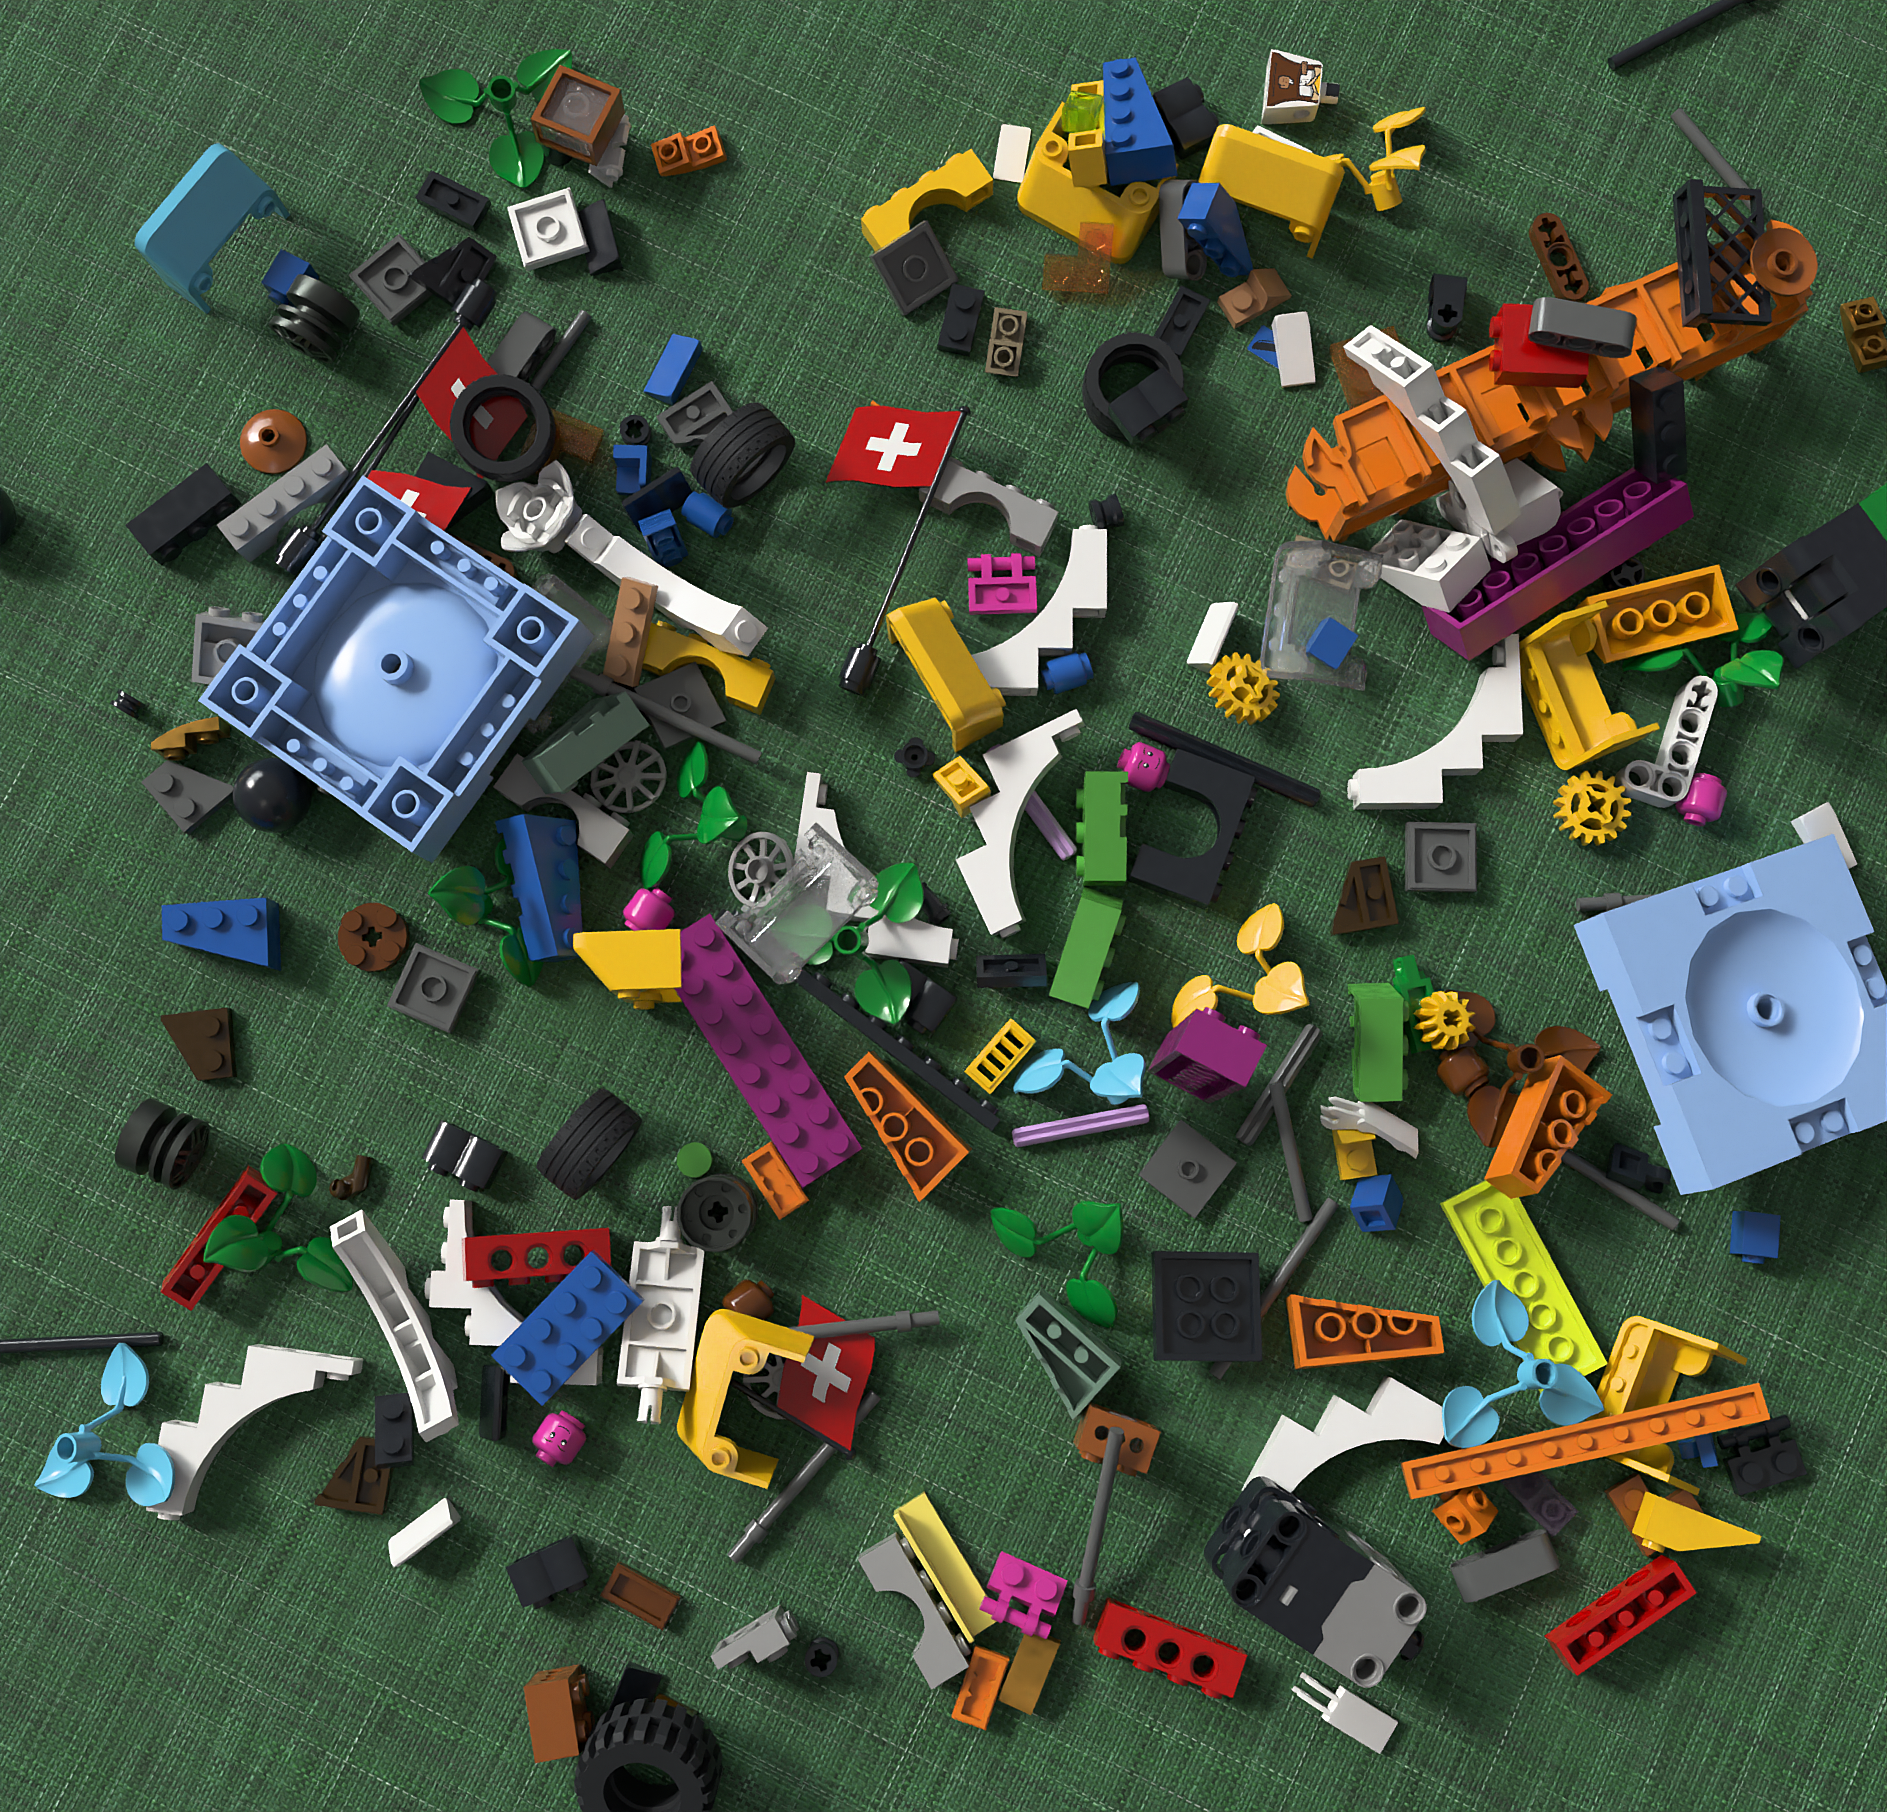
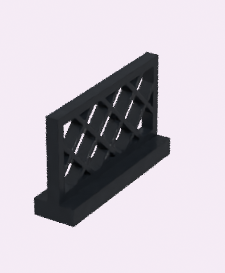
M1689 179L1673 194L1682 327L1696 328L1701 323L1769 325L1772 322L1770 292L1762 287L1757 279L1751 284L1738 271L1745 262L1751 267V250L1749 251L1736 238L1744 229L1753 238L1754 245L1755 241L1765 233L1761 189L1703 186V180ZM1704 198H1713L1723 209L1714 216L1705 207ZM1736 200H1750L1751 215L1748 218L1733 205ZM1725 212L1740 225L1733 234L1718 220ZM1710 227L1725 241L1718 249L1707 239V230ZM1727 245L1742 258L1735 267L1721 254ZM1713 260L1728 274L1721 282L1710 273L1709 264ZM1730 278L1745 291L1738 300L1724 287ZM1715 294L1730 307L1726 313L1713 312L1712 297ZM1748 295L1758 304L1759 315L1750 314L1741 304Z

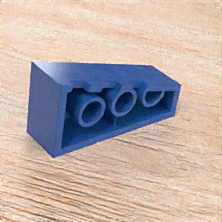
M1136 57L1104 62L1105 156L1111 186L1178 176L1173 143Z
M521 814L495 821L498 834L503 833L507 849L502 850L505 864H511L515 884L511 885L514 898H517L520 902L523 913L519 916L529 961L560 962L580 958L573 949V934L582 933L576 820Z

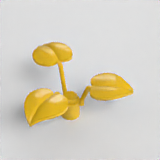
M1426 107L1395 113L1380 120L1373 126L1374 133L1385 131L1387 157L1369 165L1370 171L1382 170L1371 176L1372 182L1369 184L1349 158H1345L1344 154L1324 157L1337 162L1342 167H1347L1364 188L1365 195L1372 193L1377 211L1390 209L1402 202L1394 169L1420 170L1421 160L1426 152L1425 145L1412 146L1393 153L1391 136L1396 128L1408 126L1418 120L1426 112Z
M1277 904L1266 905L1251 915L1241 926L1237 937L1239 950L1245 955L1255 953L1256 959L1267 973L1266 977L1261 978L1256 983L1255 994L1251 995L1222 985L1213 986V980L1208 975L1195 977L1183 986L1174 1001L1171 1013L1173 1028L1196 1008L1201 1011L1205 1007L1215 1010L1218 1003L1216 994L1220 992L1252 1001L1255 1009L1265 1015L1284 1014L1309 1006L1301 968L1294 962H1284L1271 969L1263 957V951L1274 949L1283 934L1284 917L1281 908Z

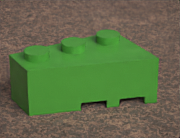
M1086 771L1082 788H1076V809H1082V822H1076V843H1082V856H1076V877H1082V886H1124L1126 882V815L1128 804H1125V783H1128V772Z
M1087 887L1083 888L1049 996L1088 1009L1092 999L1099 1000L1105 982L1099 980L1102 968H1110L1115 949L1110 947L1113 935H1121L1126 916L1121 915L1123 899Z
M1390 983L1348 984V995L1354 996V1016H1349L1350 1027H1354V1049H1351L1353 1093L1360 1102L1402 1101V1090H1407L1408 1088L1407 1070L1403 1069V1056L1408 1055L1407 1035H1403V1022H1407L1409 1018L1408 1002L1404 1000Z

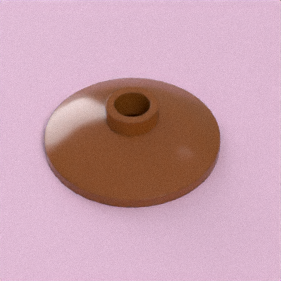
M1787 228L1771 229L1755 241L1751 250L1750 264L1755 278L1762 287L1775 295L1784 297L1798 295L1810 287L1816 277L1818 263L1815 251L1809 241L1796 231Z
M279 409L265 410L254 415L245 424L240 436V449L244 459L255 470L265 474H280L294 468L303 458L307 448V434L302 423L291 413ZM274 433V439L270 442H266L265 438L269 434Z

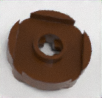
M366 903L357 906L352 911H348L343 915L338 931V946L345 960L366 972L375 973L391 969L397 964L396 962L401 958L402 954L406 953L410 942V932L406 921L397 911L381 903ZM375 928L377 933H382V939L377 940L376 946L371 947L370 942L366 941L365 937L370 933L371 929Z

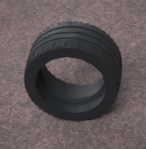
M1128 332L1127 334L1116 335L1101 344L1087 364L1082 386L1084 407L1093 425L1106 436L1123 442L1128 440L1108 415L1110 404L1103 397L1100 390L1101 379L1104 373L1112 366L1124 362H1136L1153 368L1155 372L1165 367L1184 392L1183 368L1174 350L1161 341V339L1141 332ZM1167 422L1159 426L1157 434H1160L1170 424Z
M505 374L479 378L462 390L451 411L450 432L455 449L472 470L485 478L501 482L522 480L542 468L551 455L556 438V426L552 411L543 395L530 383L520 378ZM510 396L521 400L530 407L536 419L537 433L535 441L527 453L512 461L499 462L488 459L476 449L471 440L470 423L473 414L481 404L493 397Z
M758 402L746 404L723 419L704 439L693 456L690 472L716 502L726 509H732L752 499L780 473L794 451L795 438L788 428L764 405Z
M602 1088L592 1094L564 1123L543 1151L536 1168L560 1191H563L564 1194L572 1199L578 1200L604 1176L621 1156L638 1132L642 1119L627 1104L623 1103L621 1099Z

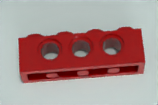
M249 1165L246 1167L163 1280L160 1291L162 1294L192 1311L224 1267L220 1264L203 1261L208 1239L215 1227L224 1218L231 1215L246 1216L256 1223L277 1195L278 1191L273 1190L267 1185L260 1172Z
M609 1228L462 1238L463 1281H472V1288L494 1287V1279L508 1278L509 1285L531 1284L530 1277L545 1276V1283L562 1282L566 1278V1274H570L592 1250H595L611 1266ZM570 1245L578 1247L581 1252V1259L574 1266L568 1265L564 1260V1251ZM535 1247L542 1249L546 1256L545 1263L537 1269L531 1267L527 1259L528 1253ZM498 1250L505 1251L510 1258L509 1266L503 1271L495 1270L491 1264V1257Z
M1660 1555L1544 1636L1565 1668L1578 1676L1697 1592L1676 1561Z
M1110 1597L1106 1599L1093 1636L1094 1644L1099 1647L1098 1652L1115 1660H1119L1120 1655L1134 1660L1133 1666L1149 1673H1153L1154 1668L1168 1673L1167 1679L1182 1686H1187L1188 1682L1202 1686L1201 1692L1216 1699H1222L1223 1695L1233 1698L1247 1658L1243 1648ZM1139 1629L1144 1633L1141 1643L1131 1646L1124 1642L1125 1635L1129 1630ZM1166 1642H1173L1178 1647L1176 1654L1169 1659L1160 1657L1159 1649L1161 1645ZM1201 1655L1211 1657V1665L1206 1671L1198 1672L1193 1669V1663L1197 1657Z

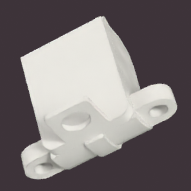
M1518 458L1505 464L1504 467L1522 515L1495 536L1473 521L1452 479L1448 481L1450 491L1436 499L1441 515L1460 533L1481 537L1486 553L1501 563H1505L1518 555L1517 545L1538 537L1554 527L1561 513L1559 499L1562 497L1563 491Z

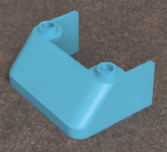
M216 143L203 153L140 228L135 238V247L166 285L208 314L211 308L200 295L207 292L213 283V270L208 264L249 214L255 219L268 217L274 211L284 219H287L290 214L270 186L233 152L222 144Z

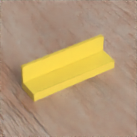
M924 1491L896 1509L893 1516L968 1642L972 1643L975 1641V1635L997 1621L991 1619L992 1615L979 1610L983 1597L988 1596Z

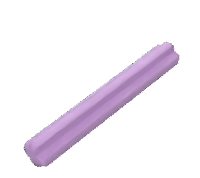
M997 744V745L993 746L992 748H990L987 752H989V751H991V750H993V749H995V748H997V747H999V746H1001V745H1000V744ZM1034 790L1028 800L1025 811L1062 860H1067L1076 853L1077 848Z
M1142 1104L1015 1128L1012 1130L1013 1142L1015 1147H1023L1149 1122V1112L1147 1106Z

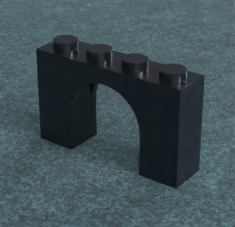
M1177 749L1163 787L1197 799L1210 809L1217 824L1216 841L1209 851L1193 858L1177 857L1142 844L1128 881L1204 910L1210 902L1216 903L1223 884L1217 882L1221 870L1228 871L1235 853L1230 851L1229 848L1233 838L1240 839L1246 820L1240 819L1244 807L1251 808L1258 790L1252 787L1255 777Z

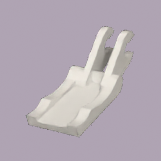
M1329 1097V1101L1334 1106L1325 1107L1321 1105V1113L1324 1116L1320 1115V1119L1326 1128L1332 1130L1358 1129L1360 1132L1376 1134L1391 1143L1397 1150L1406 1151L1416 1159L1418 1155V1129L1373 1102L1358 1101L1355 1103L1339 1097Z
M1304 1672L1301 1673L1300 1677L1306 1683L1329 1697L1331 1701L1326 1707L1297 1686H1294L1292 1691L1323 1712L1321 1717L1328 1723L1380 1754L1396 1728L1398 1721L1341 1685L1334 1693Z

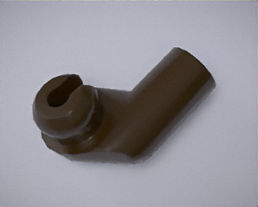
M356 1155L353 1173L341 1180L335 1179L332 1181L329 1188L330 1194L339 1200H350L365 1191L369 1184L374 1158Z

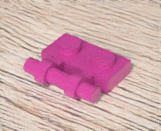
M1011 553V557H991V554H981V558H967L968 572L981 571V578H968L969 615L1037 613L1036 576L1022 577V570H1035V556H1022L1021 553ZM1011 570L1012 577H992V571Z
M1001 1551L987 1585L988 1589L999 1593V1597L995 1601L984 1596L979 1610L992 1615L991 1619L1002 1623L1004 1620L1021 1628V1633L1030 1637L1035 1634L1047 1639L1051 1625L1039 1620L1040 1613L1042 1612L1051 1617L1056 1615L1068 1580ZM1013 1599L1028 1606L1027 1614L1009 1607L1010 1600Z

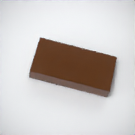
M621 1561L617 1563L600 1595L662 1631L682 1597L680 1594Z

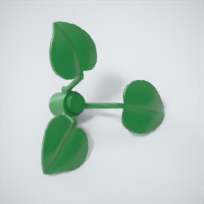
M550 49L531 54L521 61L516 72L519 83L526 88L518 86L517 82H512L506 76L499 75L490 80L488 88L484 89V94L478 100L480 92L478 83L470 73L464 70H444L433 76L421 78L419 85L424 100L431 111L442 121L453 125L469 122L473 116V107H481L490 98L492 106L496 110L504 112L510 136H499L492 142L488 155L491 167L505 181L518 188H527L540 175L544 163V152L541 144L536 142L533 132L524 131L517 135L515 133L510 111L517 104L516 92L523 95H528L532 92L535 100L540 102L559 65L572 69L573 56L570 50Z
M1764 613L1736 614L1735 619L1738 630L1716 636L1721 641H1732L1731 662L1717 668L1711 678L1716 683L1718 689L1716 702L1721 707H1732L1742 703L1745 699L1743 685L1779 690L1780 677L1784 666L1781 654L1775 651L1759 650L1749 652L1741 659L1738 658V645L1740 641L1745 643L1758 642L1771 632L1773 625ZM1682 645L1626 658L1622 665L1623 672L1627 670L1662 671L1676 666L1686 656L1701 676L1710 678L1690 649L1682 648Z
M697 741L685 755L676 778L677 791L682 798L688 799L693 794L695 798L703 802L697 833L668 835L664 837L663 832L656 831L645 843L640 858L641 881L644 889L649 891L661 883L669 870L672 857L669 845L672 842L699 840L700 843L708 845L717 841L720 837L739 842L746 833L747 818L736 811L725 788L716 786L706 797L701 793L700 787L707 780L709 764L705 747L700 741Z
M503 837L495 851L496 866L499 872L506 876L503 881L485 888V878L478 869L472 866H461L442 876L428 891V895L440 904L453 921L460 925L469 926L478 921L479 924H487L506 930L510 935L503 937L499 945L502 962L516 981L523 986L531 987L535 984L544 962L529 961L521 927L516 931L512 925L487 917L493 908V901L489 894L508 886L511 881L513 885L515 884L511 864H505L502 850L507 848Z
M914 863L892 865L882 870L871 880L866 891V901L870 907L880 911L867 921L861 922L859 926H843L833 936L836 929L833 917L824 909L807 907L796 912L773 931L780 945L787 952L790 951L806 964L819 965L829 961L834 953V942L839 952L857 955L858 959L870 965L872 970L862 972L857 978L855 984L856 999L866 1012L892 1024L898 1023L907 1012L912 996V981L907 969L898 961L886 960L878 967L877 963L865 954L864 951L869 944L866 929L881 920L884 915L894 923H905L918 915L923 906L924 891L918 867Z
M281 1143L268 1151L261 1162L262 1178L267 1185L275 1191L286 1192L285 1198L268 1225L258 1234L255 1223L246 1216L231 1215L224 1218L215 1227L208 1239L203 1261L220 1264L237 1271L252 1272L263 1269L273 1259L281 1262L286 1257L301 1254L302 1256L297 1261V1269L308 1282L333 1292H349L353 1287V1277L333 1249L332 1239L316 1237L309 1242L307 1248L299 1246L281 1251L282 1240L277 1233L272 1232V1229L290 1203L293 1194L307 1197L314 1191L317 1184V1174L311 1160L298 1148Z
M1079 1202L1072 1210L1074 1223L1044 1237L1037 1236L1036 1225L1020 1212L1000 1207L993 1208L990 1211L991 1220L1000 1241L1009 1251L1025 1258L1032 1257L1037 1252L1036 1244L1043 1245L1078 1229L1077 1236L1079 1240L1086 1246H1093V1249L1080 1273V1280L1072 1278L1067 1282L1066 1292L1073 1308L1091 1323L1107 1328L1115 1326L1118 1310L1114 1296L1100 1282L1088 1280V1272L1098 1252L1114 1254L1121 1247L1123 1215L1120 1203Z

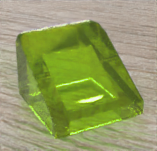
M1072 90L1062 108V130L1072 133L1096 130L1103 96Z

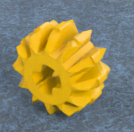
M1437 991L1433 992L1431 997L1423 998L1420 1001L1422 1008L1413 1013L1420 1019V1023H1417L1414 1028L1424 1032L1420 1041H1431L1432 1049L1439 1050L1444 1048L1453 1050L1458 1047V1044H1464L1470 1040L1467 1033L1472 1032L1476 1027L1469 1022V1018H1472L1475 1013L1472 1011L1467 1012L1465 1009L1469 1000H1458L1457 992L1453 991L1446 994L1445 992Z

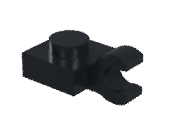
M1615 1142L1609 1152L1605 1178L1638 1190L1645 1185L1649 1191L1661 1194L1664 1184H1670L1672 1172L1665 1167L1649 1164L1648 1154Z

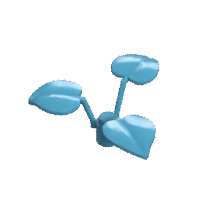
M1138 982L1119 984L1103 991L1099 1000H1093L1088 1012L1091 1020L1095 1022L1102 1021L1101 1026L1113 1061L1112 1063L1109 1062L1101 1065L1096 1070L1095 1076L1092 1077L1071 1061L1064 1060L1065 1053L1062 1049H1048L1033 1056L1021 1068L1013 1087L1015 1094L1017 1092L1033 1094L1045 1091L1053 1087L1061 1079L1064 1069L1068 1068L1088 1081L1094 1094L1107 1097L1111 1104H1120L1129 1098H1141L1143 1095V1077L1146 1070L1145 1060L1137 1053L1124 1054L1118 1057L1109 1030L1110 1021H1120L1134 1009L1140 994Z
M1500 1280L1491 1281L1480 1292L1475 1301L1472 1311V1326L1476 1336L1484 1345L1496 1346L1502 1343L1504 1349L1524 1360L1517 1371L1519 1383L1493 1393L1484 1399L1481 1393L1471 1386L1453 1389L1446 1396L1442 1407L1444 1436L1447 1442L1455 1447L1470 1448L1490 1440L1498 1429L1499 1416L1489 1404L1526 1389H1544L1539 1398L1540 1407L1547 1419L1556 1425L1568 1426L1577 1424L1594 1414L1602 1412L1604 1407L1596 1391L1575 1368L1567 1364H1554L1549 1359H1534L1532 1353H1526L1510 1344V1342L1519 1341L1526 1334L1529 1326L1528 1314L1519 1298L1509 1291Z
M118 1343L114 1348L101 1381V1394L104 1402L108 1405H116L115 1408L88 1424H81L79 1432L65 1433L57 1438L55 1445L48 1455L45 1467L34 1484L38 1489L58 1497L71 1498L80 1496L89 1489L94 1477L93 1468L88 1461L100 1459L127 1462L132 1465L126 1474V1488L130 1498L137 1504L154 1506L167 1502L171 1497L175 1485V1468L172 1458L165 1448L155 1443H145L139 1448L136 1458L130 1455L100 1452L101 1440L99 1436L91 1432V1429L122 1412L124 1404L126 1406L138 1405L147 1393L149 1386L148 1369L143 1360L126 1343Z

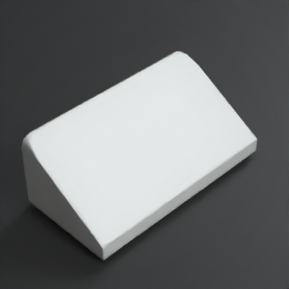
M1214 603L1210 606L1188 657L1187 664L1206 673L1210 672L1239 607L1237 606L1238 603Z
M442 1499L389 1540L390 1560L393 1567H399L460 1521L461 1517L449 1499Z

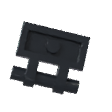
M1785 1414L1775 1418L1769 1415L1770 1420L1761 1421L1747 1427L1738 1426L1730 1428L1728 1433L1717 1436L1718 1444L1722 1450L1733 1447L1736 1454L1723 1459L1734 1494L1740 1496L1807 1474L1795 1439L1787 1438L1780 1441L1779 1432L1791 1428L1790 1421ZM1761 1437L1764 1438L1765 1446L1752 1450L1749 1449V1441Z

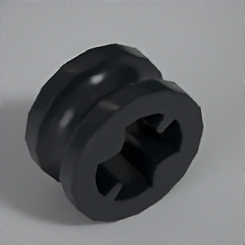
M630 415L623 419L619 428L624 443L626 445L646 446L651 439V429L647 420L639 415ZM632 426H636L637 429H639V426H642L640 429L642 435L638 438L632 435V438H630L631 433L629 429Z
M118 689V698L111 700L110 704L137 720L139 717L138 710L144 709L146 705Z

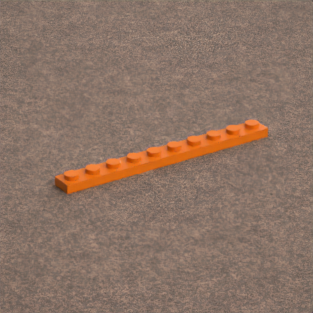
M1755 1383L1402 1462L1401 1467L1410 1499H1416L1770 1420V1416L1760 1384Z

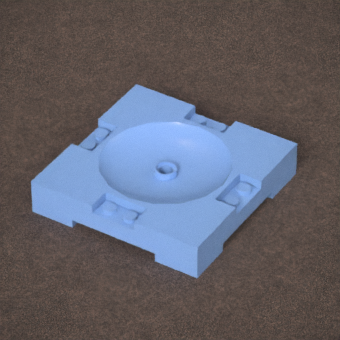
M362 476L322 530L327 535L326 539L247 647L238 645L198 701L335 796L409 851L433 863L492 781L493 777L489 775L529 718L535 721L595 636L579 619L525 583L522 584L422 517L417 511L365 476ZM401 663L399 670L393 673L394 667Z
M1834 834L1612 909L1574 925L1599 991L1608 989L1661 1124L1654 1126L1680 1195L1716 1189L1802 1155V1152L1850 1133L1860 1132L1887 1121V985L1866 937L1867 934L1873 933L1874 929Z

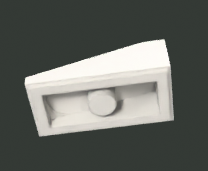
M1308 312L1275 316L1272 323V331L1282 388L1315 384Z
M1829 802L1790 821L1804 844L1834 834L1848 869L1857 865L1838 818Z

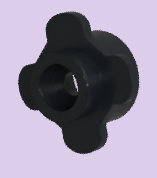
M913 737L902 749H898L895 752L894 759L907 769L909 777L916 778L924 767L934 764L935 755L933 752L927 751L922 739ZM912 755H917L918 759L912 760Z

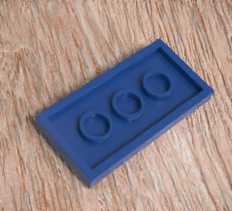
M592 1250L491 1356L543 1406L645 1299L595 1250Z

